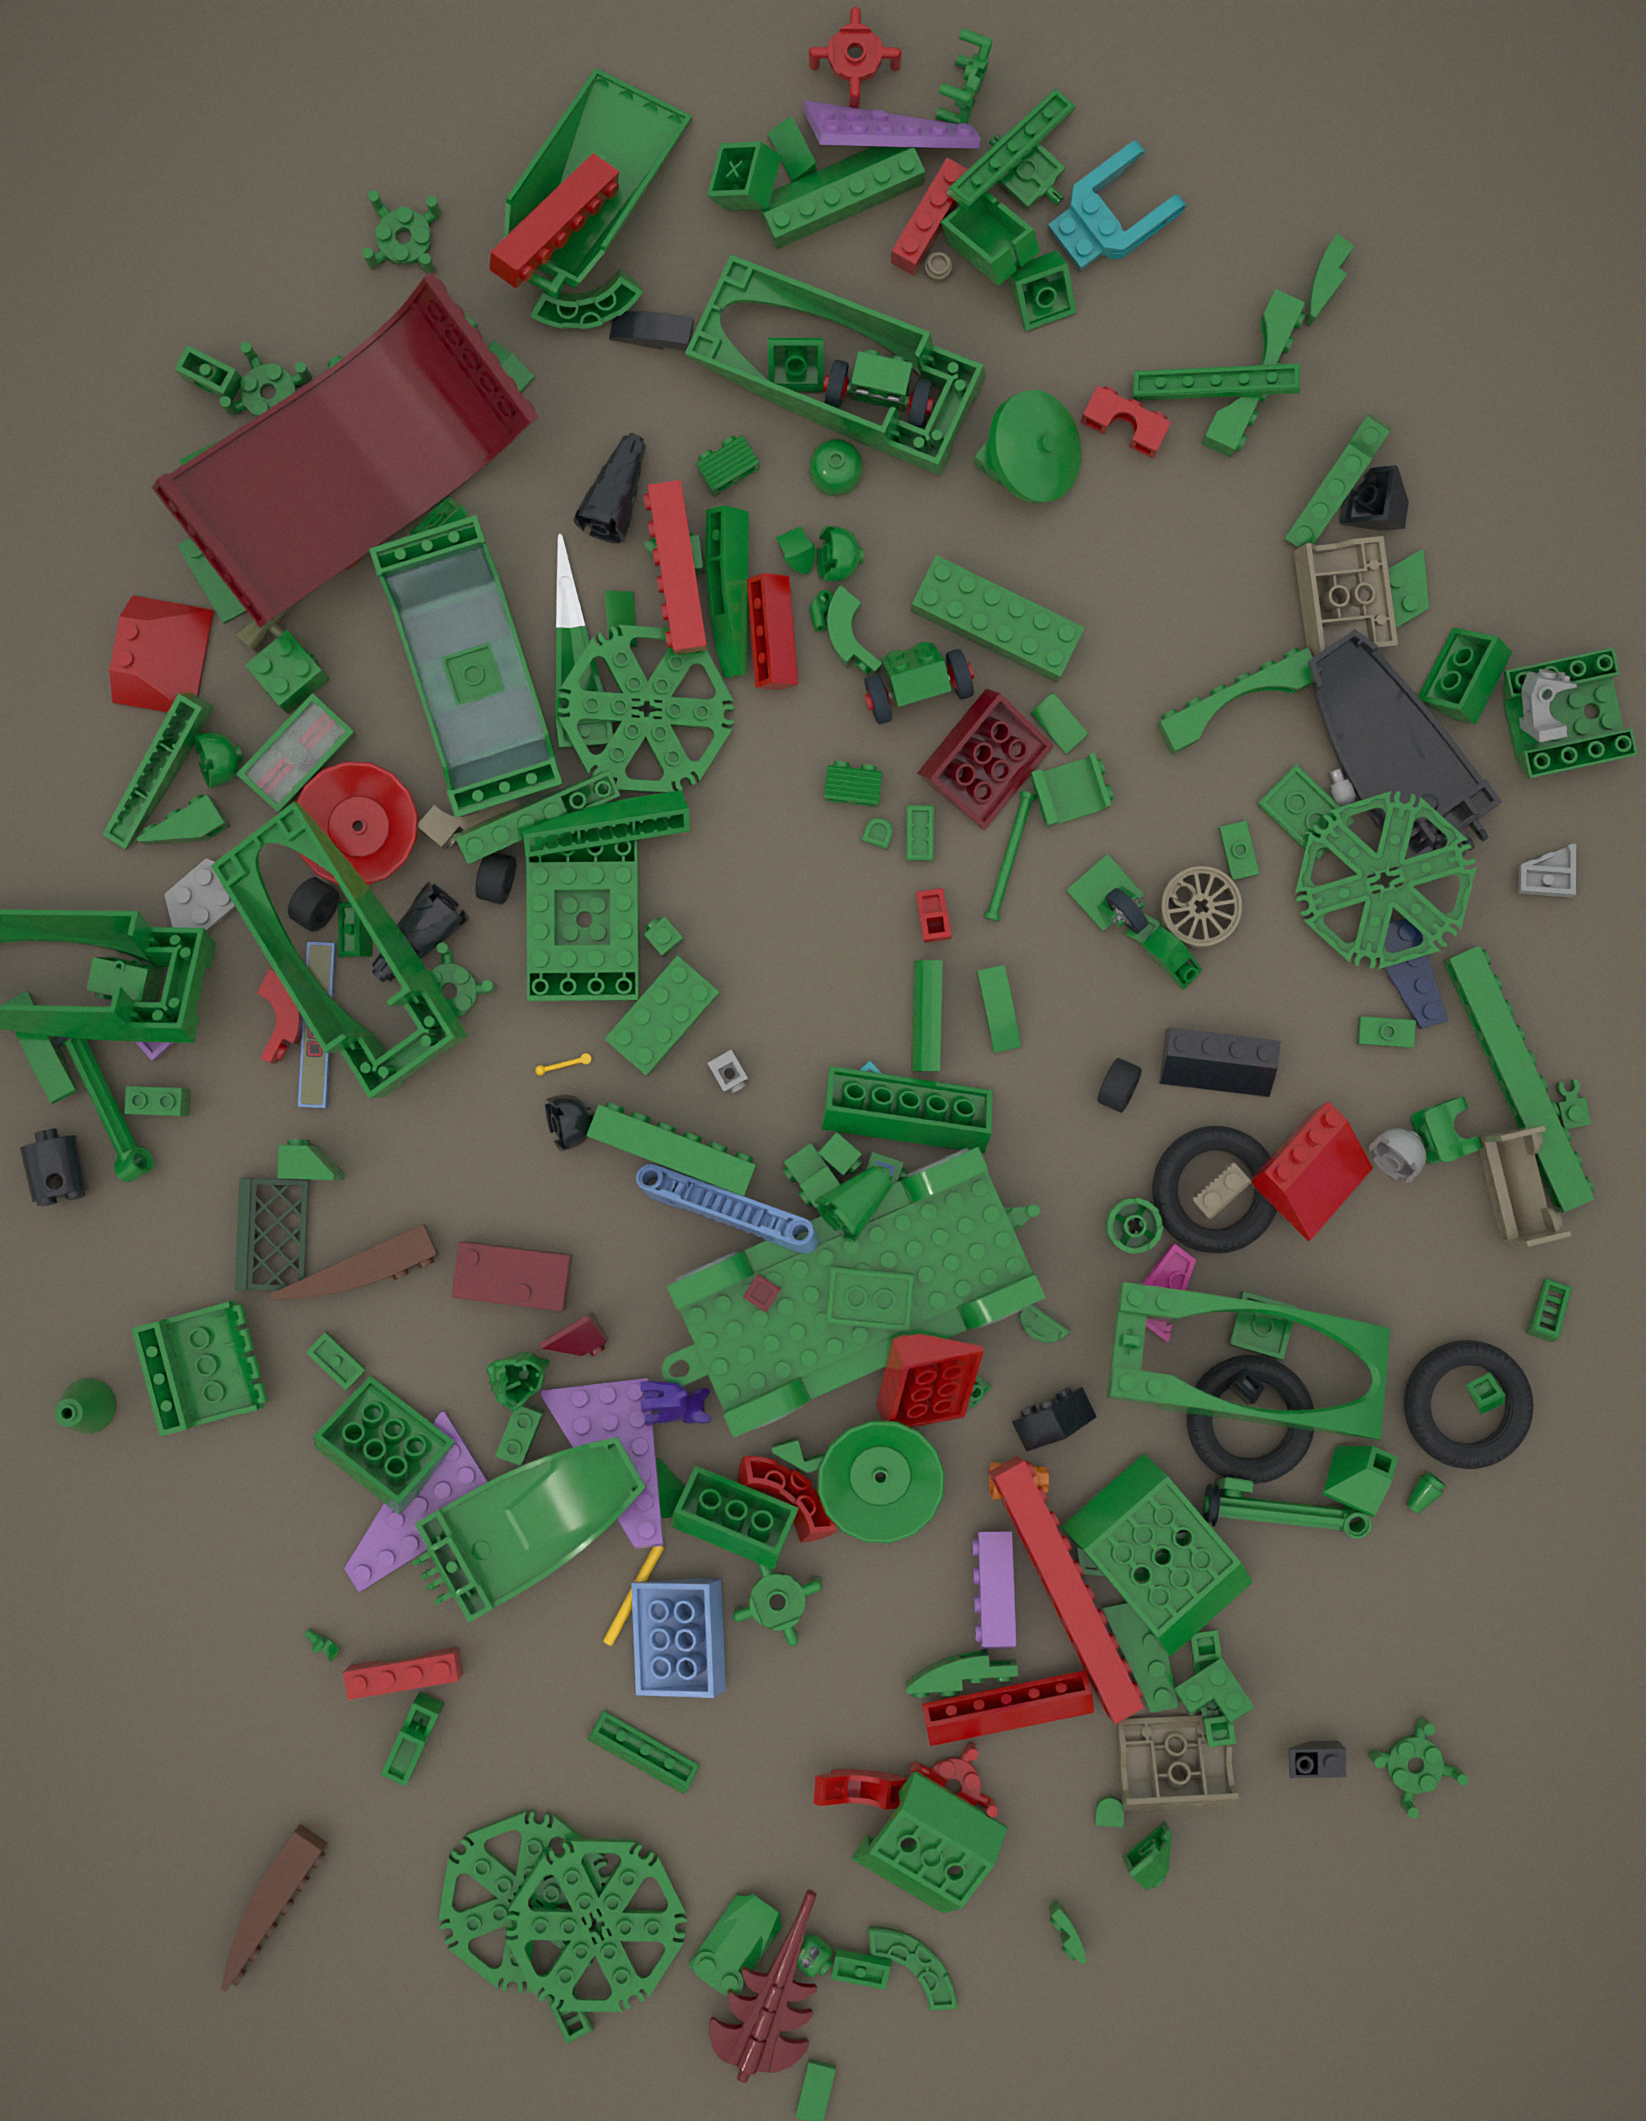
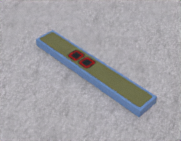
M307 942L306 966L321 986L334 999L337 944ZM303 1018L298 1107L327 1108L330 1053H324Z

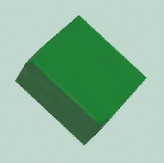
M1490 1372L1465 1385L1480 1415L1505 1403V1394Z

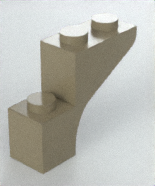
M512 800L458 818L443 812L433 805L418 823L417 827L446 850L448 847L453 848L457 844L453 836L454 834L515 808L520 804Z

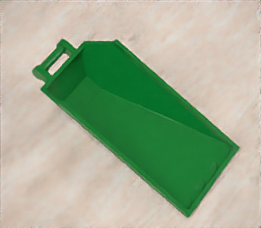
M597 68L593 70L506 197L503 239L592 153L619 170V190L612 199L608 198L602 204L600 211L596 215H591L585 221L580 231H575L569 236L567 243L562 248H557L552 253L545 265L541 264L537 268V270L555 278L553 282L536 273L527 282L547 291L549 296L557 299L565 283L575 288L584 279L618 234L691 122L692 115Z

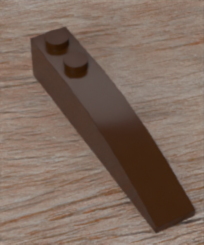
M422 1224L275 1291L268 1296L270 1300L307 1298L359 1288L391 1276L395 1281L408 1275V1268L418 1264L419 1269L434 1263L433 1257L439 1255L426 1225Z

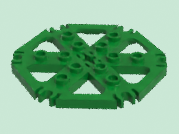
M617 625L621 636H618L617 629L612 626L609 629L612 639L606 640L601 632L598 633L597 641L601 645L599 646L593 636L560 687L559 691H566L570 694H558V699L567 701L568 707L558 708L557 714L569 715V717L558 716L557 719L587 776L593 767L597 769L592 776L610 770L613 779L616 780L615 784L618 791L655 794L672 792L674 790L671 783H674L676 791H683L680 784L681 779L688 780L690 786H694L696 781L691 773L695 775L698 782L701 780L733 729L724 728L722 725L729 727L734 724V720H727L723 715L725 711L733 712L734 710L733 705H723V703H733L734 700L707 650L700 651L699 653L675 654L673 647L668 648L663 659L647 681L630 648V641L634 638L659 639L667 644L665 631H670V628ZM593 658H603L621 693L585 691L581 689L579 679ZM694 664H699L704 668L715 689V695L711 699L671 697L688 669ZM644 703H648L649 708L659 711L650 712L648 717H645L644 713L639 711L638 708L643 707ZM580 720L621 723L603 752L598 755L589 752L577 729V724ZM671 726L712 730L714 734L713 740L700 760L691 761L688 759ZM644 738L663 772L662 779L658 781L630 779L625 773L626 766Z
M1392 791L1329 810L1336 816L1337 820L1333 821L1329 815L1325 814L1323 817L1328 821V827L1321 830L1318 826H1313L1314 831L1321 834L1320 838L1315 837L1311 831L1309 832L1295 894L1307 891V895H1301L1296 898L1297 902L1306 900L1309 903V908L1306 911L1300 912L1302 916L1314 914L1313 917L1304 921L1348 962L1351 963L1354 952L1358 954L1355 958V965L1359 966L1362 957H1369L1371 960L1370 969L1375 967L1376 958H1380L1378 969L1441 951L1434 944L1433 941L1435 940L1441 946L1446 947L1448 944L1442 940L1443 933L1448 931L1454 936L1458 935L1457 931L1450 927V924L1454 923L1460 930L1462 929L1477 868L1476 866L1473 869H1464V865L1469 866L1476 862L1475 859L1465 860L1462 857L1463 851L1472 848L1471 845H1462L1460 848L1457 846L1458 843L1468 839L1421 797L1416 808L1413 807L1416 800L1414 794L1411 795L1410 801L1407 804L1401 803L1399 800L1400 791L1395 793V802L1393 803L1390 802ZM1374 808H1381L1385 811L1386 818L1377 853L1348 828L1347 820L1350 816ZM1417 818H1427L1446 835L1447 844L1445 847L1405 859L1413 824ZM1321 848H1329L1357 874L1321 886H1317L1311 881L1316 854ZM1398 867L1397 870H1393V871H1390V870H1389V869H1391V868ZM1386 872L1387 876L1400 875L1399 878L1393 879L1394 881L1389 883V888L1385 889L1383 885L1378 884L1370 886V883L1377 882L1381 878L1380 874ZM1376 874V876L1368 878V875ZM1448 875H1455L1460 879V888L1455 908L1447 914L1438 910L1413 886ZM1403 883L1401 886H1394L1395 884ZM1381 890V892L1373 894V891ZM1365 901L1357 938L1354 942H1344L1325 925L1324 917L1328 912ZM1393 907L1423 934V942L1420 945L1395 953H1390L1385 949L1384 943Z
M526 1809L467 1832V1837L463 1836L460 1842L466 1847V1851L460 1852L454 1848L451 1852L452 1856L449 1855L438 1918V1922L447 1919L440 1924V1930L450 1928L453 1931V1934L447 1936L444 1940L445 1944H450L448 1946L450 1951L497 1989L500 1986V1978L504 1979L502 1983L503 1991L507 1990L509 1982H516L518 1984L517 1993L519 1994L523 1990L524 1982L527 1983L507 1941L505 1942L502 1964L497 1968L490 1967L469 1949V1942L473 1938L507 1925L508 1927H514L517 1924L515 1920H507L506 1914L509 1912L508 1906L511 1903L509 1899L513 1900L544 1851L548 1858L552 1838L561 1837L571 1846L573 1845L569 1838H584L555 1813L552 1825L549 1824L550 1812H546L544 1821H537L535 1819L536 1810L534 1809L530 1812L529 1821L526 1820ZM510 1830L520 1832L522 1841L517 1872L485 1847L486 1840ZM587 1853L583 1856L582 1864L597 1894H599L612 1872L605 1875L600 1872V1868L608 1864L607 1859L595 1862L599 1858H604V1853ZM462 1873L469 1874L496 1897L460 1911L456 1910L453 1906L457 1876ZM550 1875L543 1877L531 1895V1904L533 1906H528L530 1908H559L558 1905L568 1902L557 1878ZM596 1920L595 1929L603 1937L601 1933V1923H603V1920L600 1922ZM594 1936L591 1937L593 1942L596 1943ZM531 1940L525 1945V1951L530 1961H532L535 1940ZM550 1940L561 1950L568 1942V1940ZM527 1983L526 1993L532 1992Z
M569 1838L574 1849L570 1850L566 1840L562 1841L565 1850L560 1855L556 1854L553 1848L550 1847L549 1856L552 1861L548 1860L544 1851L508 1906L509 1912H507L506 1918L507 1920H515L517 1924L514 1927L505 1928V1933L508 1935L506 1936V1941L534 1997L538 1991V1999L541 2002L548 1994L554 1996L550 2003L552 2009L557 2007L558 2011L623 2012L619 2001L622 2000L624 2007L629 2010L631 2009L628 2001L630 1996L636 1995L641 2003L644 2002L641 1989H644L649 1998L684 1944L685 1930H677L675 1926L680 1922H687L686 1916L683 1915L686 1914V1911L658 1855L652 1861L654 1858V1851L652 1849L645 1856L638 1854L642 1848L641 1842L635 1843L634 1839ZM587 1853L617 1854L621 1860L599 1894H597L582 1864V1858ZM553 1875L557 1878L571 1908H530L528 1900L543 1877ZM647 1877H654L658 1881L668 1902L665 1910L625 1909L642 1881ZM590 1913L598 1922L603 1920V1923H601L603 1937L595 1928L589 1929L592 1926ZM594 1936L596 1943L593 1942L591 1937ZM531 1940H568L547 1974L544 1976L538 1975L525 1951V1945ZM621 1941L660 1942L664 1945V1952L648 1976L641 1977L637 1974ZM595 1955L612 1989L611 1994L606 1999H578L574 1997L572 1990Z

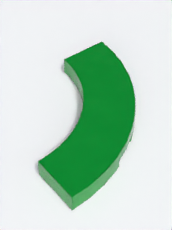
M869 1926L870 1956L890 1959L910 1969L916 1975L926 1993L929 2011L957 2009L956 1995L951 1978L938 1956L928 1946L903 1931L888 1927Z

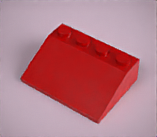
M1327 1101L1314 1109L1254 1175L1251 1179V1184L1309 1242L1370 1173L1373 1167L1348 1120Z
M923 1334L903 1335L893 1339L876 1404L882 1421H897L913 1428L965 1417L984 1353L983 1347Z

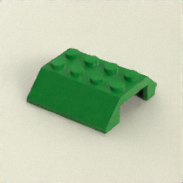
M236 1300L131 1328L160 1437L234 1415L256 1411L264 1408L263 1403L268 1401L263 1382L258 1383L257 1378L262 1376L256 1355H250V1351L254 1350L249 1328L244 1329L242 1325L247 1323L243 1305H237Z

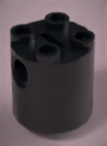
M57 1128L34 1133L36 1143L20 1147L32 1202H37V1206L43 1207L58 1203L57 1198L64 1196L66 1200L86 1197L85 1191L89 1188L76 1135L59 1137ZM61 1175L63 1184L59 1189L55 1190L52 1186V1180L55 1176Z

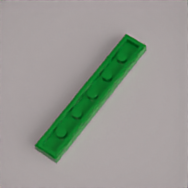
M1055 88L949 187L947 194L968 211L1073 113L1075 105Z
M1300 363L1134 371L1133 399L1139 401L1299 394L1301 366Z

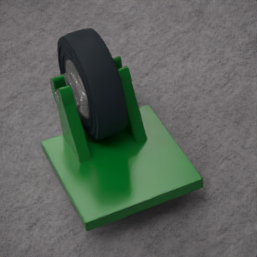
M1108 854L1066 890L1102 932L1111 924L1119 928L1125 924L1135 933L1141 932L1148 925V921L1141 911L1145 905L1140 901V898L1144 894Z

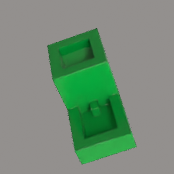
M799 1437L772 1444L771 1447L775 1455L807 1473L819 1470L825 1453L804 1458Z

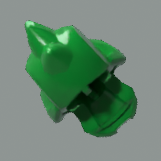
M521 1352L504 1359L492 1361L487 1366L486 1371L490 1379V1390L495 1394L496 1401L511 1411L522 1407L529 1396L539 1391L543 1386L545 1371L550 1360L537 1357L530 1352Z

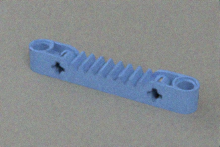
M655 1164L644 1165L637 1172V1184L644 1194L653 1200L675 1208L685 1209L688 1212L693 1211L699 1216L703 1215L707 1219L712 1218L718 1223L723 1222L729 1227L731 1225L737 1230L742 1229L748 1234L753 1233L759 1238L762 1237L773 1244L798 1253H810L818 1245L819 1238L810 1221ZM652 1178H658L655 1184L648 1186V1182ZM801 1232H809L804 1240H796Z

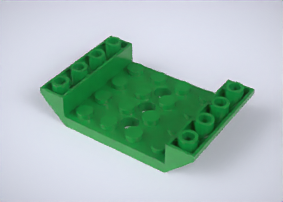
M1145 1454L1140 1455L1060 1526L1074 1544L1085 1552L1150 1629L1151 1635L1170 1657L1253 1583L1234 1553L1173 1481ZM1185 1529L1189 1533L1190 1539L1186 1545L1180 1546L1176 1542L1175 1537L1178 1531ZM1160 1548H1165L1169 1553V1559L1164 1564H1158L1155 1560V1553ZM1138 1567H1145L1148 1571V1578L1143 1583H1138L1134 1579V1571Z

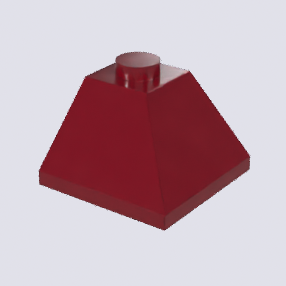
M590 1312L539 1343L541 1349L584 1356L589 1353L593 1357L606 1349L604 1343L609 1339L594 1313Z

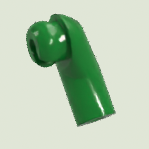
M829 590L820 591L809 606L813 627L816 632L827 629L825 614L829 610L833 597L832 592Z

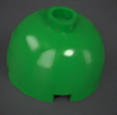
M831 439L821 443L814 450L810 458L809 474L812 484L820 492L828 496L849 494L858 486L862 478L863 462L860 453L851 443L845 440Z
M838 526L823 527L819 535V540H824L822 548H817L816 553L819 577H824L822 579L823 582H842L856 572L858 564H862L864 559L863 548L859 547L858 539L849 530Z
M206 732L195 735V751L200 757L201 762L198 764L206 785L213 788L233 780L239 770L238 762L243 761L239 745L234 746L228 736L219 732Z

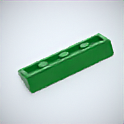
M604 1710L588 1737L590 1742L682 1794L688 1790L700 1767L694 1761Z

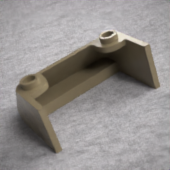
M1545 1125L1529 1126L1480 1136L1483 1148L1478 1150L1497 1230L1501 1241L1505 1245L1529 1247L1571 1237L1570 1231L1560 1230L1563 1227L1560 1214L1547 1207L1535 1154L1539 1153L1540 1147L1543 1145L1540 1132L1546 1131Z

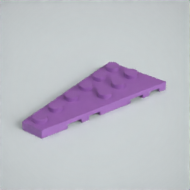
M804 100L803 112L820 145L979 149L981 138L973 126L966 123L953 124L889 114L882 110L870 111Z

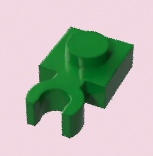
M1577 1079L1570 1080L1572 1088L1569 1092L1564 1089L1563 1082L1556 1083V1091L1563 1097L1562 1102L1556 1103L1560 1112L1558 1117L1561 1125L1567 1129L1590 1125L1591 1119L1586 1097L1578 1098L1577 1096L1580 1090L1579 1081Z

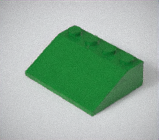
M371 1376L362 1383L313 1436L315 1449L399 1515L420 1493L455 1444L454 1440Z

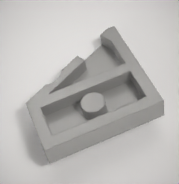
M1572 843L1563 849L1555 852L1552 851L1538 859L1521 864L1518 867V894L1573 898L1576 895V844Z

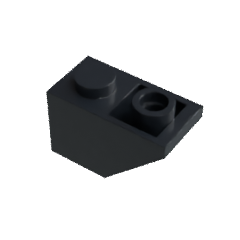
M1310 1741L1289 1748V1777H1346V1748L1339 1741Z

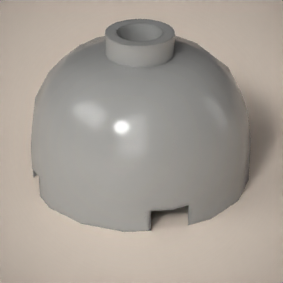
M1392 1128L1382 1132L1369 1146V1152L1373 1150L1376 1155L1373 1158L1375 1164L1394 1180H1397L1399 1177L1406 1179L1404 1183L1413 1182L1421 1173L1426 1163L1425 1147L1421 1137L1414 1131Z

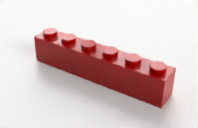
M592 153L490 252L489 270L515 289L522 282L529 281L534 271L541 264L545 265L557 248H562L567 243L569 236L575 231H580L585 221L591 215H596L608 198L612 199L619 190V170Z
M681 480L648 485L649 493L644 494L646 511L652 510L653 521H649L648 526L650 537L656 538L657 548L652 549L655 566L660 565L662 576H657L659 593H665L666 603L661 604L663 620H669L670 631H665L668 648L673 647L675 654L708 650Z
M1086 1670L922 1704L930 1747L1094 1713L1092 1692Z

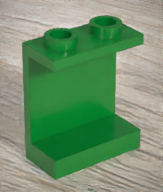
M1095 752L1089 754L1087 758L1046 771L1040 769L1031 772L1029 778L1046 828L1109 809L1112 805L1111 801L1114 800L1113 792L1110 785H1105L1102 775L1105 774V768L1101 758H1096Z

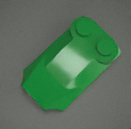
M736 1893L689 1960L688 1966L699 1978L721 1994L728 1996L727 1991L730 1989L738 1994L745 1982L741 1970L742 1967L753 1970L782 1928L780 1923L781 1913L755 1894L741 1896Z

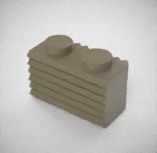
M1226 1163V1167H1222L1221 1171L1217 1170V1174H1213V1178H1209V1182H1205V1186L1201 1185V1189H1197V1193H1193L1192 1197H1188V1201L1205 1219L1211 1220L1252 1182L1235 1163Z

